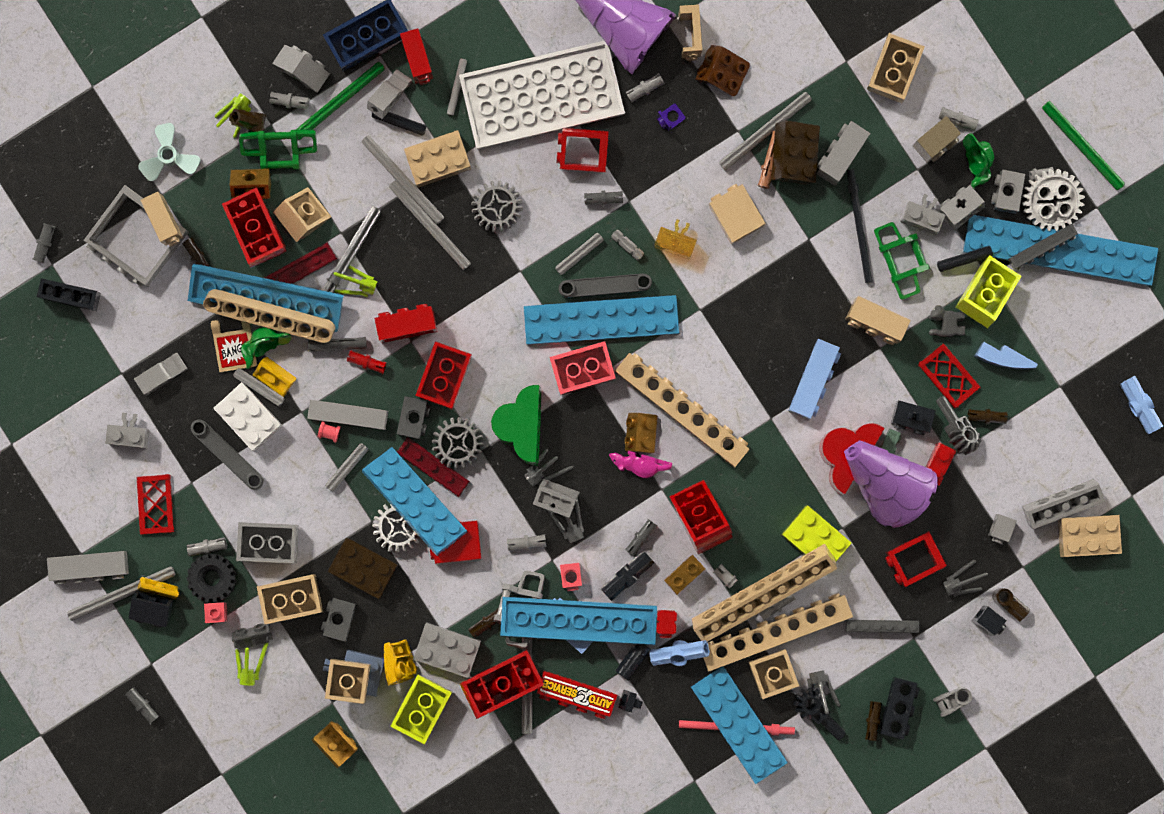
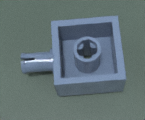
M347 650L345 661L371 664L366 695L377 697L384 670V658ZM325 659L324 664L329 665L330 660ZM324 666L323 671L329 672V666Z

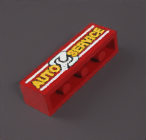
M548 671L543 672L541 679L544 685L537 690V694H540L539 698L547 701L553 698L559 700V705L569 707V704L577 706L576 710L584 713L590 710L595 712L594 716L605 719L606 716H611L617 694Z

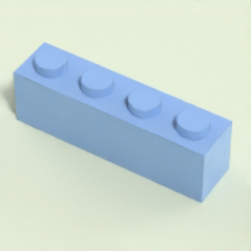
M820 339L816 341L788 411L807 419L816 416L819 409L817 402L819 398L823 399L827 389L824 388L826 380L830 382L834 371L831 368L833 363L837 364L841 353L838 352L840 347Z

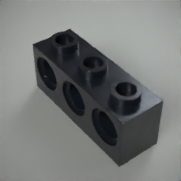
M42 278L37 297L43 300L96 312L101 295L100 292Z
M893 677L879 731L880 734L903 740L904 736H908L910 730L908 720L909 717H913L915 706H912L914 698L917 699L919 694L918 683ZM904 684H907L910 688L907 695L900 693V688ZM899 703H903L905 706V711L901 714L895 711V707ZM894 722L900 724V730L896 733L891 731V725Z

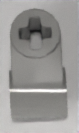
M958 687L935 697L933 701L937 702L941 710L940 715L943 717L969 704L972 700V694L967 688ZM960 691L967 692V699L965 701L958 700L957 696Z

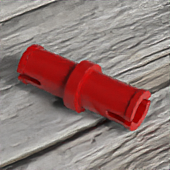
M350 350L349 357H347V362L362 366V369L367 370L368 368L381 374L384 373V367L387 366V362H382L371 358V355L367 354L365 356Z

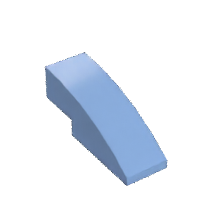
M985 342L981 343L974 356L986 363L1008 369H1034L1038 365L1006 345L1002 346L999 351Z

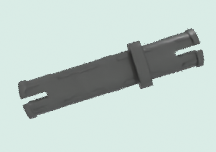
M366 337L331 339L327 343L308 340L309 352L326 351V353H330V351L367 349Z

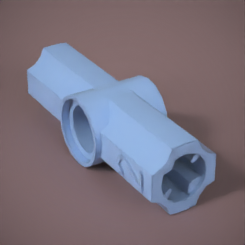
M1133 376L1122 382L1120 386L1129 400L1130 409L1139 418L1147 434L1163 427L1153 409L1154 404L1147 393H1144L1137 378Z
M677 640L673 642L672 646L650 650L651 663L653 666L668 663L683 666L687 663V660L708 657L710 653L709 645L706 640L693 643Z

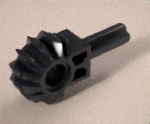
M808 687L807 692L801 689L802 695H795L799 701L793 702L795 706H798L795 712L800 713L801 718L807 716L808 720L813 719L818 725L821 723L837 740L842 739L846 733L829 714H825L819 689L813 691L812 687ZM813 699L814 705L807 708L806 702Z

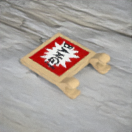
M211 321L219 372L246 368V362L241 353V346L251 339V323L241 321L243 330L221 333L219 321ZM256 357L253 358L251 367L258 366Z

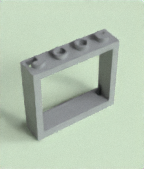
M124 185L84 241L88 243L86 247L96 253L98 250L102 253V259L110 265L112 262L119 266L117 270L125 276L128 273L134 277L132 281L140 287L143 284L149 287L189 232L177 223L183 238L180 239V243L168 247L148 276L144 278L95 242L127 197L143 207L141 202L143 198Z

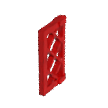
M944 343L918 364L954 409L958 408L962 402L980 388L978 383ZM943 351L949 358V361L938 360V355ZM929 362H935L934 373L926 366ZM938 363L949 364L948 375L937 374ZM951 364L955 365L960 371L961 376L950 375ZM937 376L948 377L947 388H944L937 380ZM950 377L961 378L960 389L949 388ZM964 379L972 386L969 390H963ZM949 391L960 392V397L955 401L949 394Z
M171 475L137 477L140 534L174 532ZM159 481H165V492L156 486ZM143 482L152 484V487L146 493L143 490ZM154 487L162 493V496L156 502L147 496ZM164 496L167 502L166 512L157 505ZM145 497L154 504L147 513L144 506ZM155 506L164 513L157 522L148 515ZM165 515L168 518V527H162L158 524ZM146 517L155 523L152 528H146Z

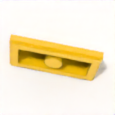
M268 357L260 361L253 373L254 377L283 397L297 379Z
M144 577L140 578L137 587L139 591L174 599L179 595L177 586Z

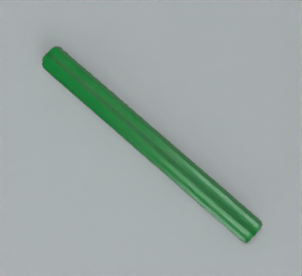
M379 61L300 125L297 130H313L385 70L383 64Z
M1048 101L1042 106L1045 113L1116 190H1120L1125 185V182L1052 102Z

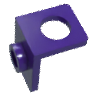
M676 104L671 105L663 112L659 111L657 115V121L663 129L666 127L668 131L685 120L684 114ZM670 111L678 113L679 117L674 122L669 121L667 118Z

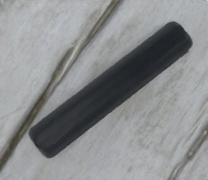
M388 112L381 119L372 113V118L421 136L426 132V125Z
M988 245L937 262V267L940 272L985 259L989 255L993 256L991 246Z

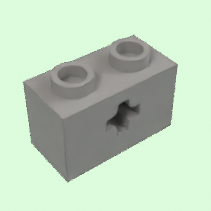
M969 185L967 188L962 187L958 190L956 196L951 200H945L941 204L940 213L945 214L944 219L954 230H957L972 216L985 208V201ZM959 204H960L961 206L965 205V208H962V207H959V208H958V205H959Z

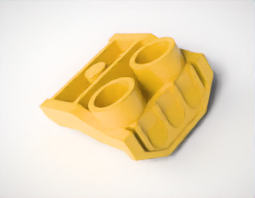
M406 639L384 644V667L388 686L413 679V675L417 673L416 665L413 662V655Z

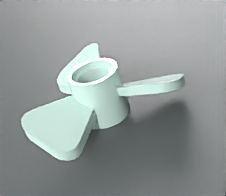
M172 123L158 125L155 128V134L162 145L158 150V157L139 163V170L149 181H155L165 165L173 166L177 164L187 174H193L200 164V158L197 155L179 154L172 146L175 131ZM172 151V158L165 160V152Z

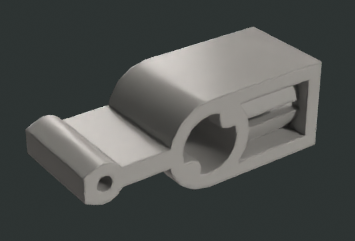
M396 70L370 97L367 109L383 119L400 99L406 88L410 86L412 79Z
M175 353L140 374L134 380L142 393L147 396L188 368L179 354Z

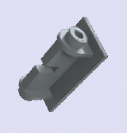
M260 623L252 628H239L232 632L234 647L239 649L253 646L252 639H255L256 645L269 643V640H273L270 624Z

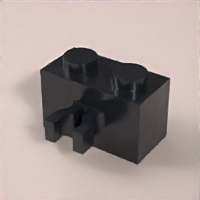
M898 400L896 401L891 424H895L894 428L906 431V428L913 429V433L924 436L925 433H930L936 410Z

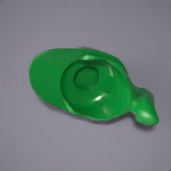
M969 133L963 139V146L966 149L969 169L975 175L971 182V186L974 189L991 178L990 167L994 161V152L988 142H979L972 133Z
M266 327L256 329L251 339L241 346L246 369L252 366L254 357L262 356L267 351L276 349L279 345L288 344L291 341V334L278 333L276 330Z

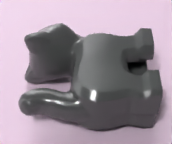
M936 305L928 318L933 321L942 320L941 330L931 329L929 335L940 337L965 335V326L957 325V321L965 319V313L962 311H946L941 305Z

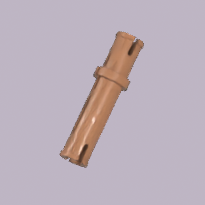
M775 131L772 132L765 162L761 166L762 173L757 185L764 189L770 188Z

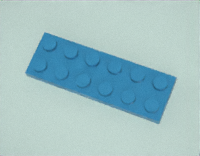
M393 447L362 469V473L436 556L466 534L467 530Z
M724 666L691 686V689L755 785L788 763Z

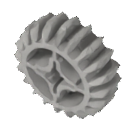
M490 181V188L485 183L483 184L485 191L478 188L477 191L481 195H473V198L478 200V202H471L472 206L477 207L472 209V213H478L474 217L475 221L482 219L479 222V226L487 224L485 230L488 231L490 226H493V232H496L497 227H500V231L504 232V225L511 229L509 222L516 225L517 222L514 217L521 218V215L516 213V211H523V207L517 206L523 202L522 199L516 200L520 196L519 192L512 194L515 191L514 186L508 190L509 183L506 182L504 187H501V181H498V186H494V182ZM497 192L507 194L511 201L500 200ZM491 193L492 201L481 207L483 199ZM494 198L497 199L499 205H502V208L500 207L499 210L500 215H498L495 208H492V205L494 206L495 203ZM513 206L511 214L503 220L502 212ZM483 212L494 213L497 221L487 219Z
M458 417V423L454 422V418H450V425L443 421L446 427L443 429L441 426H438L437 428L441 433L434 432L433 434L438 437V440L434 439L432 443H438V446L432 449L433 451H440L435 455L436 458L443 456L440 462L443 464L448 460L447 467H450L453 462L455 463V469H458V463H461L462 468H466L464 463L466 461L470 466L473 465L470 459L473 457L477 461L479 458L475 456V453L482 454V451L477 448L478 446H484V443H478V440L483 439V435H476L480 432V429L473 430L476 425L474 422L468 426L469 419H465L464 424L461 423V417ZM452 428H465V431L459 436H454L449 432ZM470 433L474 439L472 451L465 445V440ZM444 436L451 442V446L446 453L442 447ZM450 437H453L457 440L462 438V446L466 449L464 450L462 447L459 446L454 448L453 444L455 443H453V440ZM457 450H462L468 455L461 459L450 457Z

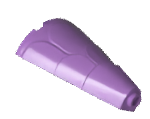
M576 0L592 26L596 27L607 46L612 49L625 70H628L631 74L641 64L645 54L661 33L666 31L676 18L674 12L644 2L643 0Z
M860 440L844 451L853 478L859 485L872 516L885 527L888 525L893 528L904 526L918 518L931 503L929 499L932 493H936L938 482L937 474L932 469L908 461L906 458L889 453L888 450Z

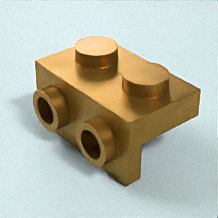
M628 413L626 420L627 432L624 441L625 451L655 453L658 415Z
M333 721L312 739L313 743L336 768H339L358 750L355 741L347 737L343 733L342 727Z

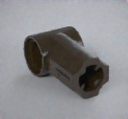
M234 109L229 116V121L233 126L247 129V132L264 131L266 114Z
M998 588L993 592V601L1018 622H1021L1029 614L1030 609L1015 597L1009 589ZM1004 591L1007 595V599L1004 602H1001L999 600V595L1001 592Z

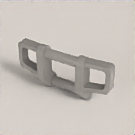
M524 571L518 587L503 583L502 597H510V594L524 598L542 599L545 576L541 573ZM528 576L540 579L537 592L522 589ZM502 597L498 612L493 620L501 624ZM506 637L505 641L509 646L526 649L530 638H525L524 643L510 641V637Z

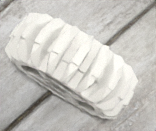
M386 504L383 505L386 511L378 510V513L382 515L381 518L374 517L375 520L379 521V524L372 525L379 529L373 532L374 535L380 534L376 541L384 540L381 545L383 548L389 544L388 551H392L393 546H396L395 551L399 553L401 546L404 552L407 551L406 545L413 549L414 545L411 542L414 541L417 544L420 542L416 539L418 534L415 531L412 534L406 528L407 522L403 517L395 520L389 516L391 512L396 511L392 505L390 509ZM384 520L388 521L391 525V531L387 537L383 531ZM391 520L397 523L401 521L403 523L402 528L406 531V533L404 531L400 532V530L396 532V526L394 525V523L391 522ZM399 533L409 538L401 543L391 541Z

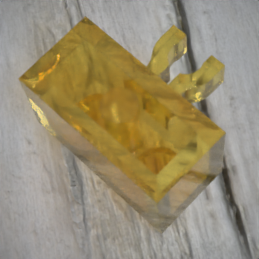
M676 219L674 225L675 231L661 227L654 247L690 260L697 239L684 235L689 229L690 223H686L681 233H678V224L680 222L678 219Z

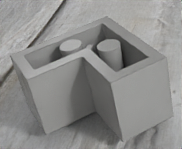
M284 45L272 63L281 71L294 77L307 88L317 93L330 74L324 69L326 67L318 60L314 62L311 54L304 50L302 51L294 45L292 48Z

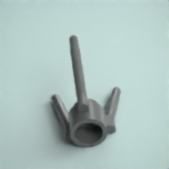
M545 449L539 456V463L547 454L548 449ZM555 456L540 469L538 467L535 468L536 466L529 467L524 476L533 487L537 484L540 486L543 479L551 480L572 470L573 466L543 478L542 472L558 460V457Z
M578 499L575 503L578 526L577 524H572L570 517L565 516L569 525L565 530L555 514L547 510L563 533L564 538L568 539L570 543L584 538L582 534L584 528L582 526Z
M972 560L954 574L946 577L947 581H944L943 584L948 596L953 595L955 597L961 594L982 591L981 587L961 589L963 585L988 576V573H983L961 582L958 578L954 579L976 563L975 560Z
M824 670L809 673L810 678L807 679L808 687H812V689L813 685L814 688L819 687L825 714H829L823 686L827 685L837 707L840 706V703L831 686L828 674L825 675ZM812 699L808 700L809 708L812 707Z

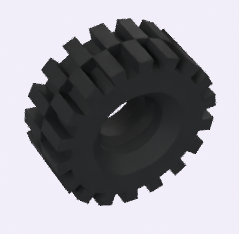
M207 554L197 558L191 564L187 572L188 577H186L189 584L187 586L192 591L193 596H196L199 600L205 602L222 601L234 591V586L237 583V573L234 570L235 567L227 558L221 555ZM209 571H216L219 574V582L214 586H210L205 582V575Z

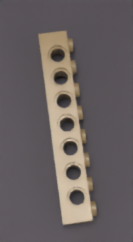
M629 353L615 370V373L731 466L736 467L748 452V443L741 437L735 438L732 435L733 431L726 425L720 426L717 423L718 419L711 413L705 414L702 411L703 407L696 401L690 402L687 399L688 395L681 389L675 390L672 387L673 383L666 377L660 378L657 375L658 371L651 365L645 366L640 356L636 353L633 355ZM635 368L643 370L644 375L641 378L633 376ZM650 380L658 382L659 387L656 390L648 388ZM665 392L673 394L674 398L671 402L664 401L663 394ZM680 404L688 406L689 410L686 414L679 413L678 406ZM701 416L704 421L701 426L694 425L693 417ZM713 427L718 430L716 438L709 437V428ZM728 439L733 442L731 450L724 449V440Z
M826 544L821 545L692 618L694 631L701 641H710L837 569L835 558Z
M839 593L828 597L829 601L823 603L821 600L811 603L810 608L805 610L803 607L792 610L793 614L786 616L784 613L774 617L775 621L768 623L765 620L757 623V628L752 630L749 627L741 629L736 636L732 637L731 634L721 637L720 642L715 644L713 641L707 642L710 653L708 657H703L707 670L717 669L852 618L853 615L845 595L840 596ZM829 605L833 606L835 610L834 614L830 617L826 616L824 612L825 608ZM810 612L816 614L817 619L814 623H809L806 619L807 614ZM791 619H796L799 623L796 630H791L788 626ZM773 626H778L781 630L780 635L777 637H773L770 633ZM755 633H761L763 640L756 644L753 642L752 636ZM741 639L744 641L745 646L742 650L735 649L734 643L736 640ZM720 646H724L727 650L724 657H718L716 654V650Z

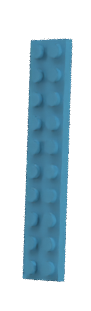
M974 215L968 220L963 253L989 245L993 251V258L1008 261L1009 258L1058 231L1055 229L1048 231L1047 228L1040 229L1039 226ZM1077 234L1075 239L1071 241L1068 239L1065 241L1066 244L1061 247L1059 245L1054 247L1055 250L1050 253L1048 251L1045 252L1043 257H1036L1034 262L1030 263V265L1152 286L1158 248Z

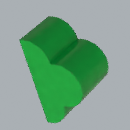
M530 385L522 389L517 395L515 403L500 406L494 412L491 419L492 430L497 438L506 445L514 446L520 459L532 466L539 465L542 399L540 385Z

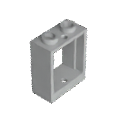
M543 479L533 505L569 518L579 492Z

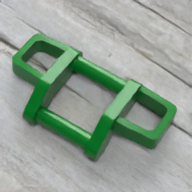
M295 129L291 130V132L269 133L258 131L241 133L239 136L241 155L260 156L261 169L293 168L294 170H299V154L317 152L315 130ZM298 137H312L313 146L299 148ZM258 138L259 149H246L244 147L245 139ZM291 139L293 160L267 161L266 140Z
M894 222L875 228L874 233L880 246V253L884 255L892 276L890 278L891 282L894 283L899 298L903 300L919 294L921 289L917 274L929 270L930 266L926 264L917 240L919 239L917 233L902 237ZM893 227L899 239L883 245L879 232L885 228ZM910 242L919 267L899 274L890 249ZM913 276L916 290L903 295L898 281Z

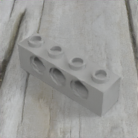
M1091 479L1023 505L1022 508L1027 523L1032 529L1103 503L1105 499L1099 483Z

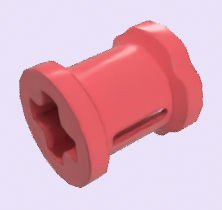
M322 421L317 438L324 437L336 443L341 427L326 425Z

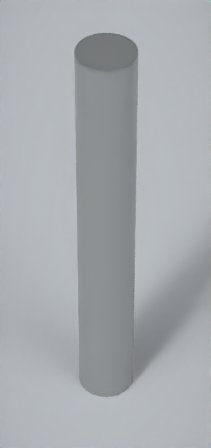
M460 59L447 110V114L451 116L455 114L461 89L459 75L465 72L467 64L465 59Z

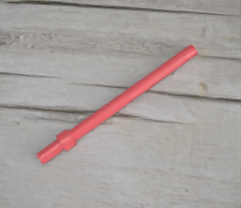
M679 720V728L719 730L714 722ZM779 724L763 725L772 736L795 734V727H783Z

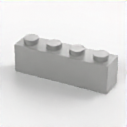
M127 551L47 558L49 581H54V584H66V580L73 579L74 583L85 582V578L93 577V581L105 580L104 576H112V579H122L124 574H129Z

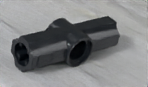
M643 551L633 561L622 567L615 574L616 576L609 580L601 590L611 601L614 600L626 588L628 589L640 578V575L654 564V561Z

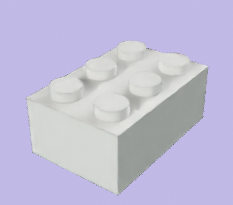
M242 382L213 408L254 452L283 426Z

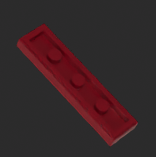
M327 242L266 276L265 279L295 284L338 259Z
M409 437L406 438L397 451L398 454L458 497L470 482L451 467H447L445 463L442 464L441 460Z

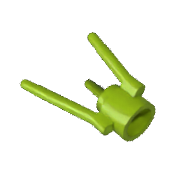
M241 93L237 97L235 96L214 115L217 118L232 106L217 123L216 127H220L229 118L234 109L250 112L251 108L249 105L252 102ZM236 127L233 138L237 137L241 129L240 127Z
M351 265L348 269L363 277L362 280L337 272L333 273L334 276L359 284V289L362 290L336 289L334 293L361 295L364 297H368V294L373 296L377 281L373 280L374 277L366 275Z
M264 643L255 673L254 669H249V648H245L244 669L241 668L239 650L235 649L238 670L237 679H239L240 685L253 686L255 685V680H259V672L268 643Z

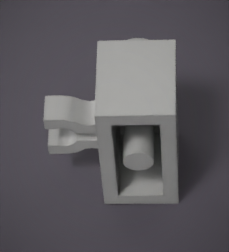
M927 194L923 195L922 205L909 201L900 222L937 235L945 217V214L932 210L938 198H934L933 203L929 204L928 208L926 207Z
M122 413L123 426L107 424L105 444L147 449L149 429L134 427L138 414H133L129 427L126 419L127 413Z

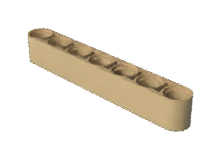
M218 289L210 290L203 302V306L208 312L321 343L329 342L335 331L334 323L328 319ZM210 299H215L217 303H213ZM229 304H233L236 308L230 307ZM247 309H252L254 313H250ZM266 314L272 315L273 318L267 317ZM284 319H289L292 323H287ZM303 324L309 325L310 328H305ZM321 329H326L329 333H324Z

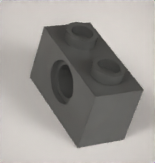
M404 396L397 430L398 435L421 439V435L425 436L427 425L424 424L425 417H429L431 408L428 405V401ZM412 413H417L420 416L419 421L415 424L409 421Z
M337 598L329 601L326 609L329 615L327 620H323L321 631H324L323 636L347 641L357 604ZM337 613L343 616V622L340 625L335 624L333 621V617Z

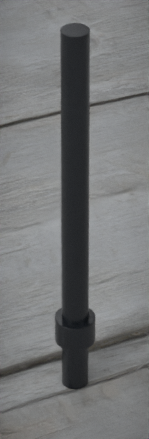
M854 169L846 170L849 183L847 189L851 195L865 283H870L873 280L858 197L859 185L856 184Z

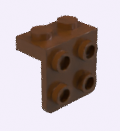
M711 45L706 51L705 59L699 67L695 79L701 83L712 84L730 96H736L748 72L750 63L723 46Z

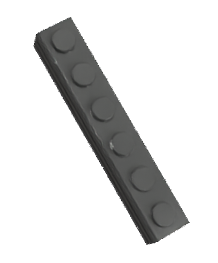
M1070 224L1014 255L1008 261L1013 269L1017 268L1019 270L1024 267L1023 264H1030L1034 262V258H1041L1045 255V252L1048 251L1050 253L1055 250L1054 247L1058 245L1061 247L1066 244L1065 241L1068 239L1070 241L1075 239L1078 233L1074 225Z
M847 619L846 632L919 633V621Z

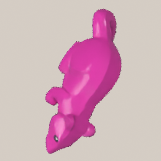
M628 451V457L618 453L609 454L611 460L620 471L626 469L641 478H650L659 471L672 468L671 462L646 455L636 457L637 453Z

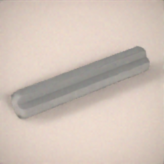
M599 233L593 235L555 267L556 271L563 275L602 243V236Z
M238 368L233 376L277 406L282 405L285 400L283 396L242 369Z
M362 443L359 444L325 486L333 492L366 454L368 448Z

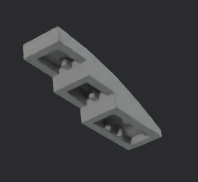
M310 400L307 419L386 430L388 411Z

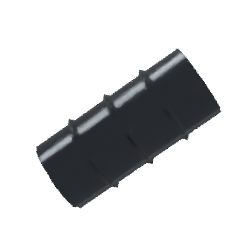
M634 644L615 671L629 681L651 649L644 644Z

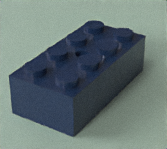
M385 0L323 34L344 72L402 40L400 33L407 32L408 29L392 1ZM366 33L371 35L369 38H363Z

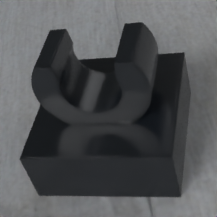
M623 690L618 708L632 713L633 707L641 709L643 701L636 699V693Z

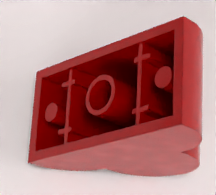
M257 187L222 204L250 268L286 252V246Z
M869 423L857 428L854 432L847 428H837L825 434L821 439L819 445L820 456L826 464L831 466L829 482L838 494L845 495L854 481L844 451L859 440L875 446L885 429L884 427Z
M704 480L669 496L698 555L733 538L732 530Z
M527 650L460 683L476 719L544 685Z

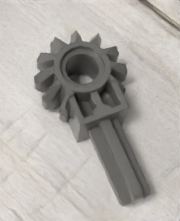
M945 396L938 398L936 402L949 422V425L944 429L951 439L949 443L953 444V449H957L959 454L963 453L965 455L976 451L981 442L979 438L980 433H977L976 427H972L966 416L958 418Z

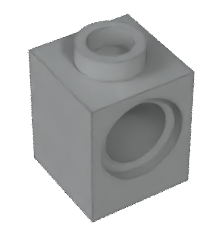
M996 514L988 536L993 537V542L1002 545L1003 542H1009L1017 520Z

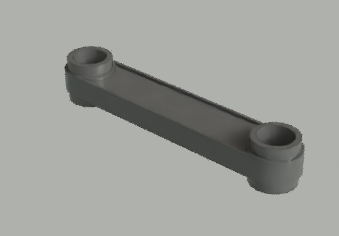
M642 273L565 280L559 285V293L565 298L642 292L650 289L652 279L649 275ZM646 278L649 284L647 287H641L638 284V280ZM570 284L573 288L572 292L569 294L563 293V285Z
M198 419L191 424L193 435L249 488L257 490L263 486V476L207 422ZM198 423H202L204 431L198 434L195 431V426ZM253 476H258L260 479V483L257 486H252L250 483V479Z

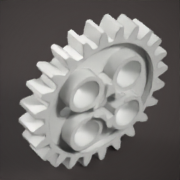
M1049 169L1048 174L1045 171H1041L1042 177L1034 175L1035 182L1029 180L1032 186L1025 187L1029 192L1022 195L1027 198V201L1022 202V204L1028 207L1023 211L1030 213L1027 218L1029 220L1034 219L1032 222L1034 225L1039 223L1040 229H1043L1046 225L1048 231L1052 227L1058 231L1059 226L1063 229L1065 228V223L1072 224V218L1078 220L1075 214L1082 213L1078 208L1079 206H1084L1080 199L1085 198V196L1079 194L1083 191V188L1077 187L1080 183L1079 181L1073 182L1075 176L1070 175L1068 177V172L1066 171L1061 175L1060 169H1057L1054 174V171ZM1061 185L1066 187L1063 194H1059L1058 191ZM1046 187L1047 193L1041 197L1040 190ZM1054 197L1058 199L1070 197L1069 200H1055L1053 203L1048 201L1037 203L1038 200H1052ZM1066 204L1067 210L1061 213V205ZM1044 206H1048V213L1046 215L1041 214Z

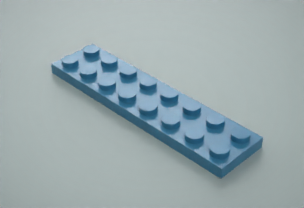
M198 264L192 265L187 301L203 304L208 292L218 289L328 319L335 325L334 332H337L339 329L344 295ZM210 299L213 303H217L215 299ZM229 304L230 307L236 308L233 304ZM247 309L250 313H254L252 309ZM266 314L267 317L273 318L272 315ZM284 319L286 322L292 323L289 319Z
M676 295L524 306L526 345L679 334Z
M502 597L500 636L655 645L657 606Z

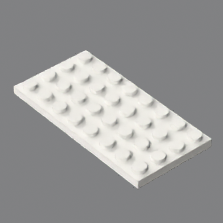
M605 41L459 75L476 149L625 115L610 49Z

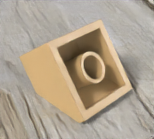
M308 187L285 199L273 212L296 242L310 235L331 218V215Z

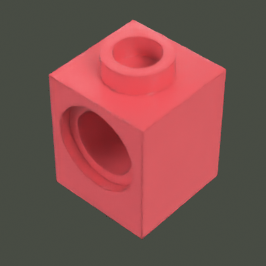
M579 563L560 565L563 588H567V591L579 590L578 586H582ZM570 571L575 572L577 575V579L573 583H569L566 580V574Z
M226 602L204 604L205 623L227 622Z

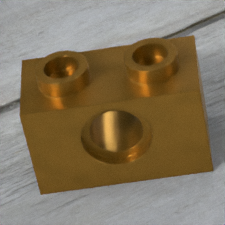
M269 169L231 170V199L256 187L263 199H270L271 178Z
M692 554L664 581L678 595L706 568Z

